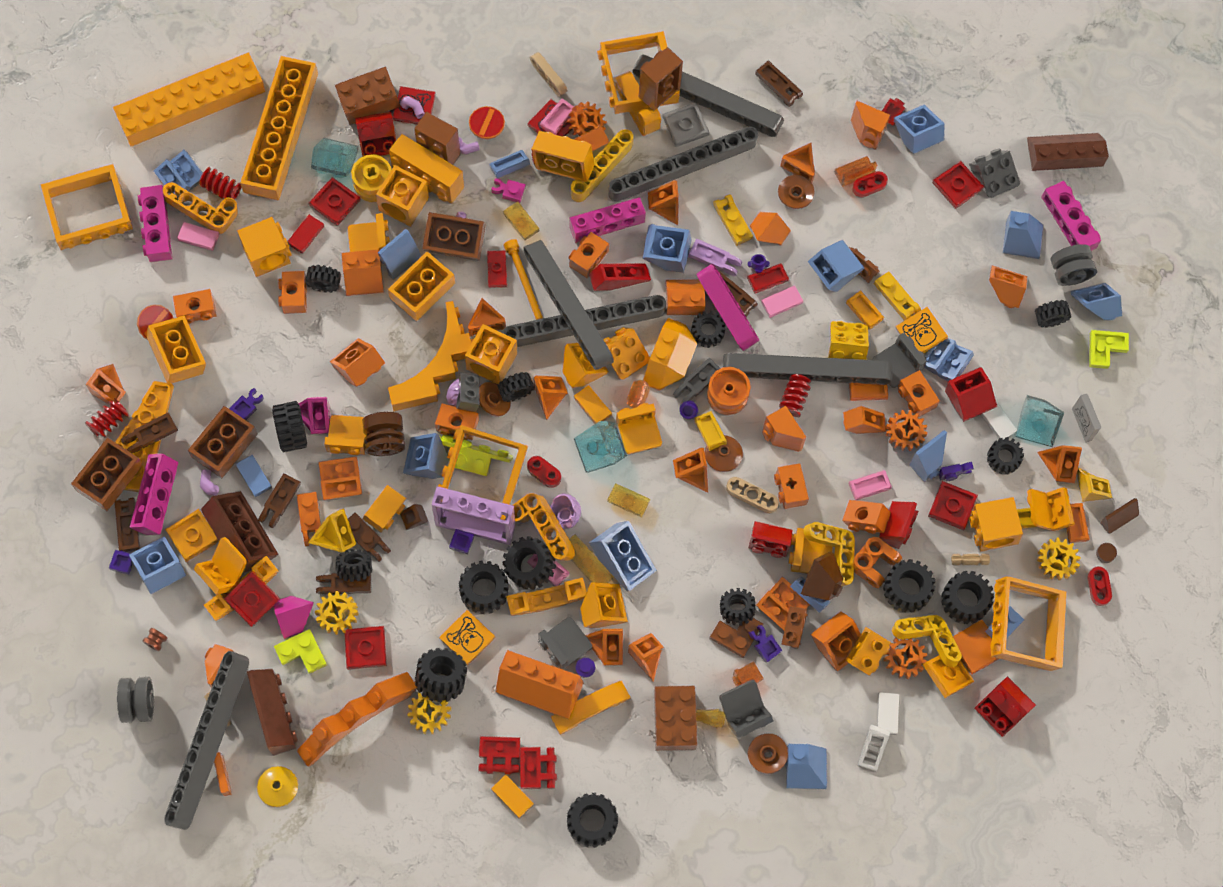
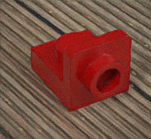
M890 98L882 109V112L890 115L888 123L893 127L895 125L894 117L901 115L907 110L904 107L905 103L898 98H895V100Z

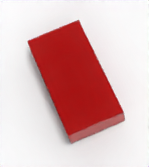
M309 214L287 241L289 246L303 254L324 228V223Z
M782 263L764 269L760 273L756 272L747 276L754 294L789 281Z

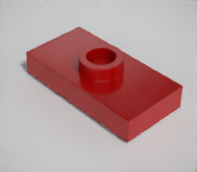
M487 251L488 288L507 287L506 251Z

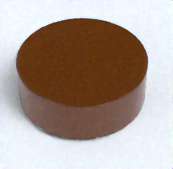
M1103 543L1097 548L1096 556L1101 562L1110 563L1116 558L1117 549L1111 543Z

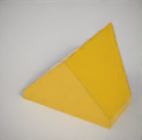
M1078 468L1077 478L1082 502L1112 498L1109 480L1094 476Z
M344 508L329 515L308 543L338 552H344L355 546L356 542Z

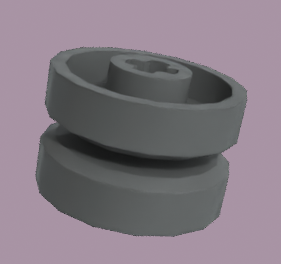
M1085 244L1069 246L1055 252L1051 256L1050 260L1053 269L1056 270L1055 277L1058 285H1076L1091 279L1097 274L1095 262L1091 260L1093 255L1090 246Z
M139 677L136 683L132 678L119 679L117 709L121 723L133 722L136 717L140 722L152 720L154 713V690L150 677Z

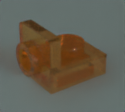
M754 661L739 670L738 668L735 669L732 677L736 687L750 680L759 683L764 679Z

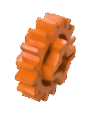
M588 101L585 104L580 102L574 106L568 114L571 118L567 120L568 123L572 124L569 129H574L573 135L578 134L581 136L599 126H602L605 131L604 125L607 121L602 119L605 117V114H600L601 108L596 109L595 103L590 106Z
M901 410L900 415L894 413L893 418H889V424L885 428L889 430L886 432V436H891L889 443L894 442V448L901 446V451H904L905 447H908V450L912 451L913 446L918 449L919 443H924V437L928 433L925 431L927 425H922L924 418L918 419V413L912 415V410H909L908 414H905V411ZM906 425H907V429H908V430H907V431H908L907 436H906V432H905V427H906Z
M896 637L893 639V643H890L889 651L886 654L888 656L883 659L885 662H889L886 668L893 669L892 675L897 672L899 673L898 678L901 679L905 675L906 679H909L911 674L916 677L918 675L917 671L922 672L924 670L922 666L927 661L923 658L927 657V653H922L925 646H918L920 640L913 642V638L908 640L900 639V641ZM904 645L902 649H895L898 646ZM907 651L906 655L908 660L904 664L905 660L903 654H905V652ZM910 665H912V666L916 665V666H915L914 668H912V669H907V667L910 666Z

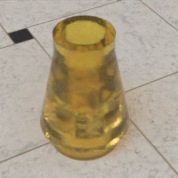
M697 709L696 721L717 729L718 727L723 728L725 712L721 711V709Z

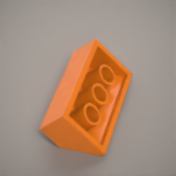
M507 650L499 668L496 693L569 719L584 682L581 676Z

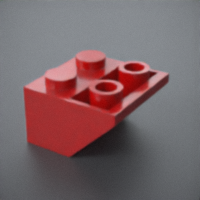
M391 112L355 118L362 157L366 155L382 156L390 154L389 149L396 142Z
M982 367L948 381L945 392L963 422L997 407L991 381Z
M892 501L889 507L891 514L884 533H880L879 538L896 549H900L902 544L906 545L913 529L912 525L919 512L915 510L918 503Z
M754 521L748 548L752 549L755 553H770L771 556L776 558L786 557L790 548L793 530Z
M1007 676L975 709L1004 737L1036 704Z

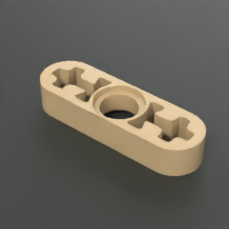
M539 52L530 56L532 65L555 94L560 97L566 93L567 87L545 58Z
M732 477L728 480L726 490L731 496L765 513H773L777 510L779 501L775 495L739 477ZM738 483V488L732 490V485ZM745 486L747 488L744 491V495H742L741 492ZM755 491L758 497L751 500L747 497V493ZM761 495H763V496H764V497H763V500H764V501H761V504H760V503H758V502L760 501ZM769 500H772V501H773L772 504H773L774 506L771 505L770 508L767 507V506H766V505H767L766 502H769Z

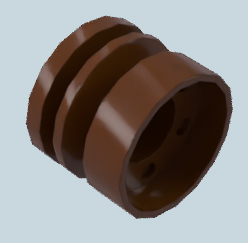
M388 411L376 412L362 419L363 432L366 435L364 438L366 444L365 451L368 455L391 456L406 449L404 434L401 433L404 430L401 414Z

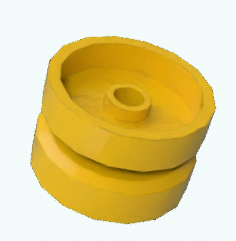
M366 155L354 163L351 170L353 186L356 194L362 200L371 203L377 202L376 193L392 170L387 160L378 155Z

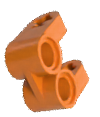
M878 537L868 539L853 559L854 573L875 588H880L885 581L884 577L872 568L877 560L881 557L892 566L896 563L899 564L902 560V556L895 549ZM869 546H876L878 552H872ZM859 560L865 561L866 564H867V566H865V567L860 566V565L858 564V561H859Z

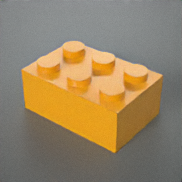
M539 131L531 148L536 169L588 182L595 165L592 146L588 142L573 140L567 136L561 137L551 132Z
M426 252L388 289L389 298L417 322L455 284V276L429 252Z
M185 315L148 326L146 337L167 385L204 374L206 362Z

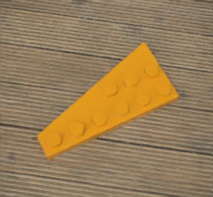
M154 381L143 397L141 405L133 413L132 419L124 427L115 443L127 449L139 442L138 438H136L133 442L123 444L121 439L134 432V429L168 413L174 385ZM161 440L133 453V455L140 459L143 466L124 490L139 492L148 455L158 454Z

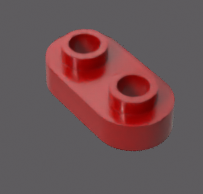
M881 171L860 177L853 184V193L858 197H866L881 191L886 187L888 177Z
M533 456L528 460L527 470L533 477L549 488L557 487L560 484L561 473L556 467L540 456ZM537 462L540 466L534 467L533 464ZM554 474L555 477L551 479L548 477V475Z
M1094 567L1088 573L1091 600L1098 606H1105L1112 599L1109 574L1103 567ZM1095 575L1099 576V577H1100V581L1096 580V579L1094 578V576H1095ZM1098 594H1101L1103 599H1099Z

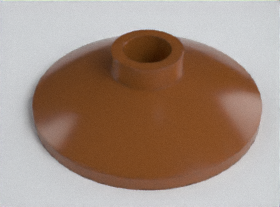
M791 175L784 178L778 187V196L781 202L793 209H801L808 206L815 194L811 181L801 175Z
M493 382L481 384L479 386L480 406L493 416L505 415L510 410L511 401H503L497 387L498 384Z
M724 435L727 440L726 445H721L709 451L707 445L705 448L706 462L711 468L720 472L734 470L741 463L743 457L740 443L727 435ZM721 449H726L728 452L723 454Z
M771 733L761 734L750 743L748 759L757 771L765 774L775 773L786 764L788 748L784 740L779 736ZM771 752L772 757L766 758L765 753Z

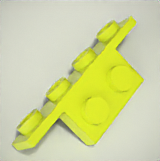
M440 436L444 446L454 448L456 440H453L452 436ZM463 440L455 468L487 476L492 458L510 463L513 456L509 455V452L505 450L494 451L490 450L491 447L475 446L472 445V442Z

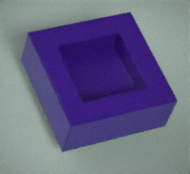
M455 529L449 549L468 555L474 534Z
M115 550L109 569L129 575L133 565L129 556L131 553Z

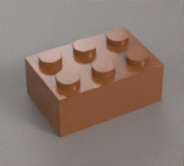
M667 47L663 51H658L650 62H645L640 68L639 98L653 111L680 90L683 61L670 48Z
M386 66L335 84L349 125L356 123L355 118L385 113L401 107Z
M426 112L414 128L416 143L454 165L460 156L458 128Z
M429 212L422 249L425 252L480 261L486 224L484 221Z
M223 406L191 445L188 452L191 458L222 479L258 433L255 426L226 406Z
M107 437L71 485L78 493L105 511H108L143 464L138 457Z
M655 686L656 751L696 750L695 686Z

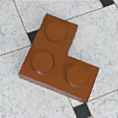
M753 618L749 620L748 624L742 622V626H739L736 630L719 620L709 639L744 658L754 642L749 636V632L754 631L758 635L759 630L757 626H763V623Z

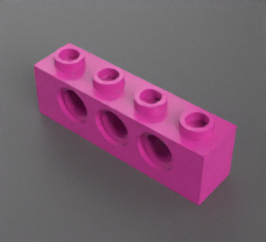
M1065 181L1046 188L1041 198L1070 245L1085 244L1090 246L1091 251L1097 249L1101 242L1100 234L1094 230L1090 218L1085 215L1080 202L1073 196L1071 187L1067 186Z
M163 185L141 187L138 203L139 206H142L139 216L141 223L144 224V228H141L142 239H145L146 244L143 245L144 256H147L150 262L171 260L172 250L167 202L163 195ZM156 205L155 208L149 209L151 206ZM154 239H160L157 242H152Z
M639 197L570 217L569 227L573 239L577 243L584 236H588L590 232L601 236L645 223L646 212Z
M164 454L148 455L130 528L146 536L161 534L178 466L176 460Z

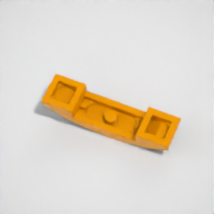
M267 555L251 567V571H254L266 584L279 572ZM246 574L244 577H242V578L239 580L238 584H239L248 574ZM230 592L218 594L204 604V607L215 621L234 611L224 600Z
M582 577L566 581L562 585L530 593L521 592L506 597L510 614L513 616L564 606L584 599L587 592Z
M621 680L576 701L569 719L555 714L551 716V719L561 735L577 727L579 723L610 707H615L631 699Z

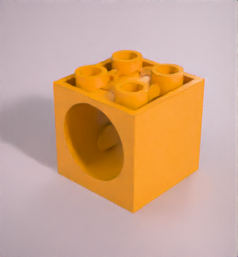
M394 165L376 193L379 211L411 227L429 199L427 181Z
M273 217L237 230L242 247L256 277L291 264L289 257L292 254L289 244L282 234L279 222L275 223Z
M482 324L465 354L466 370L499 384L505 378L517 356V340Z
M1014 497L975 504L973 511H971V517H969L971 528H975L976 535H974L975 545L979 546L980 552L1019 544L1023 531Z

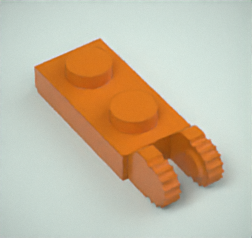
M316 492L297 495L301 531L305 547L310 546V543H308L310 540L308 533L316 532L321 526Z

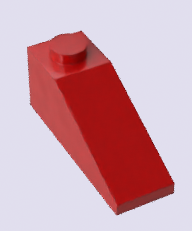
M646 263L599 264L589 274L594 291H610L651 280Z

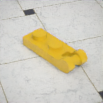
M730 194L724 196L722 200L717 199L713 201L714 208L736 246L753 239L750 229ZM727 205L729 209L724 210L723 207Z
M889 271L874 281L876 288L904 321L910 318L912 314L921 311L919 304L914 302Z

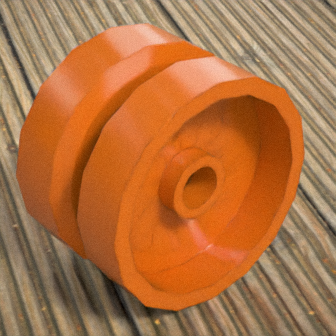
M724 367L715 371L710 378L707 391L708 403L712 409L724 415H733L742 411L747 404L751 388L746 374L734 367Z

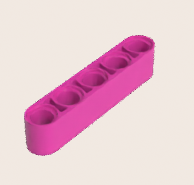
M710 264L698 272L696 275L739 347L745 351L759 342L757 334L714 264Z

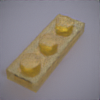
M576 534L569 538L575 549V555L571 561L591 583H609L614 576Z

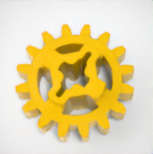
M1057 537L1055 542L1049 539L1048 544L1044 543L1041 546L1042 549L1038 551V554L1041 556L1037 558V561L1042 562L1039 569H1045L1044 575L1050 573V579L1057 576L1058 581H1060L1063 576L1068 579L1070 574L1074 575L1076 573L1075 569H1078L1080 566L1077 562L1081 557L1076 556L1079 551L1078 549H1072L1074 543L1068 545L1067 539L1060 542V538ZM1048 551H1050V552H1049V555H1050L1049 559H1047V552H1048ZM1069 559H1071L1070 567H1068V565H1069V564H1068V560H1069Z
M336 591L335 596H332L329 592V598L326 599L322 596L323 603L316 604L319 610H315V614L318 616L315 619L317 623H320L321 629L326 628L327 633H330L332 630H334L335 635L338 634L339 630L346 633L345 628L352 629L351 622H357L354 616L359 615L358 610H355L358 606L356 602L353 603L352 596L347 598L345 592L342 596H340L338 591ZM334 608H336L339 612V618H337V616L335 615Z
M417 693L418 699H411L414 705H408V709L412 711L407 713L408 717L413 718L410 724H417L415 729L418 731L422 728L423 734H426L427 730L434 734V729L436 728L441 732V725H448L445 719H451V715L447 713L451 711V707L446 706L449 702L442 700V702H438L441 706L435 705L429 700V697L425 698L421 693ZM424 701V704L422 705V707H421V708H418V706L420 705V703H422V702ZM428 705H430V708L433 711L431 713V720L429 719V716L427 714ZM442 716L441 719L435 723L437 717ZM418 718L424 719L427 722V724H423L418 720Z

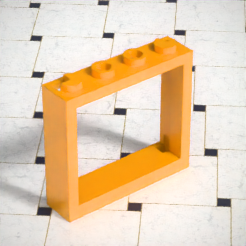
M664 31L600 42V50L597 51L599 61L602 60L603 63L601 72L602 76H606L605 88L606 92H610L611 96L609 97L610 108H614L615 114L647 109L649 106L640 98L618 101L608 55L656 46L658 51H663L668 47ZM679 91L660 106L679 103Z
M113 164L40 184L55 239L60 250L71 249L80 244H89L94 240L106 239L111 235L123 234L125 231L133 229L119 178ZM112 180L123 218L61 235L51 198Z
M461 425L460 429L456 428L453 437L456 442L454 448L450 447L447 458H450L449 465L444 466L441 475L444 477L443 484H439L438 487L449 488L465 434H469L518 449L502 503L510 505L528 446ZM501 515L500 519L506 520V515Z
M1009 576L997 579L994 586L995 600L993 604V632L990 645L991 657L1048 671L1063 668L1066 591ZM1010 590L1048 599L1045 660L1006 650Z

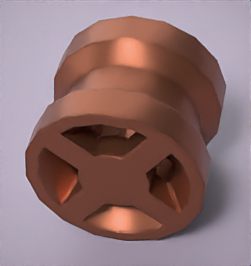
M151 627L148 637H145L142 642L159 652L161 644L168 637Z

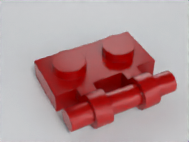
M480 736L479 758H487V764H479L478 772H486V774L505 772V774L509 775L511 773H519V765H512L511 760L520 759V737ZM493 758L505 759V764H493Z
M520 747L521 789H541V781H547V789H555V781H557L555 763L557 762V756L555 755L554 747L547 748V755H541V747ZM541 763H547V773H541Z

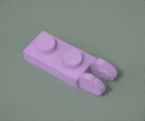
M699 239L695 240L688 257L706 265L714 264L718 270H723L732 276H736L738 271L727 265L726 262L728 261L735 266H741L742 264L739 258L731 255L729 252Z

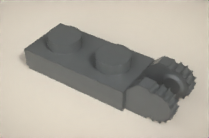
M708 358L683 381L682 385L675 390L673 395L678 397L687 388L690 393L683 398L681 403L688 400L691 401L694 396L699 395L709 385L711 376L721 368Z

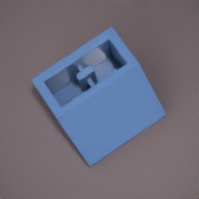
M844 240L821 249L808 261L826 287L834 292H838L864 269Z

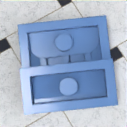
M186 150L181 151L171 161L166 159L154 170V173L164 185L173 182L187 191L199 185L203 174Z
M406 229L378 252L380 261L386 266L388 275L393 280L421 257L415 241Z
M948 338L927 352L925 355L927 362L924 368L949 381L961 376L973 358L974 353L972 350L958 346L955 340Z

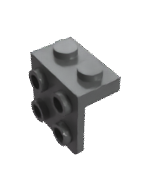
M1001 148L991 151V155L986 157L985 155L979 156L974 159L975 162L969 164L971 171H979L986 194L990 198L1020 185L1011 152L1001 150Z
M905 333L897 337L895 344L872 359L892 363V382L889 384L892 388L897 387L900 380L919 370L922 371L927 362L923 352L918 351L913 339L910 336L907 337Z
M571 617L566 618L548 632L544 629L538 633L539 641L537 642L543 651L547 650L552 663L556 667L559 666L560 669H565L592 649V643Z
M754 680L741 684L719 696L728 726L737 738L746 736L774 722L772 715L763 704L757 683Z

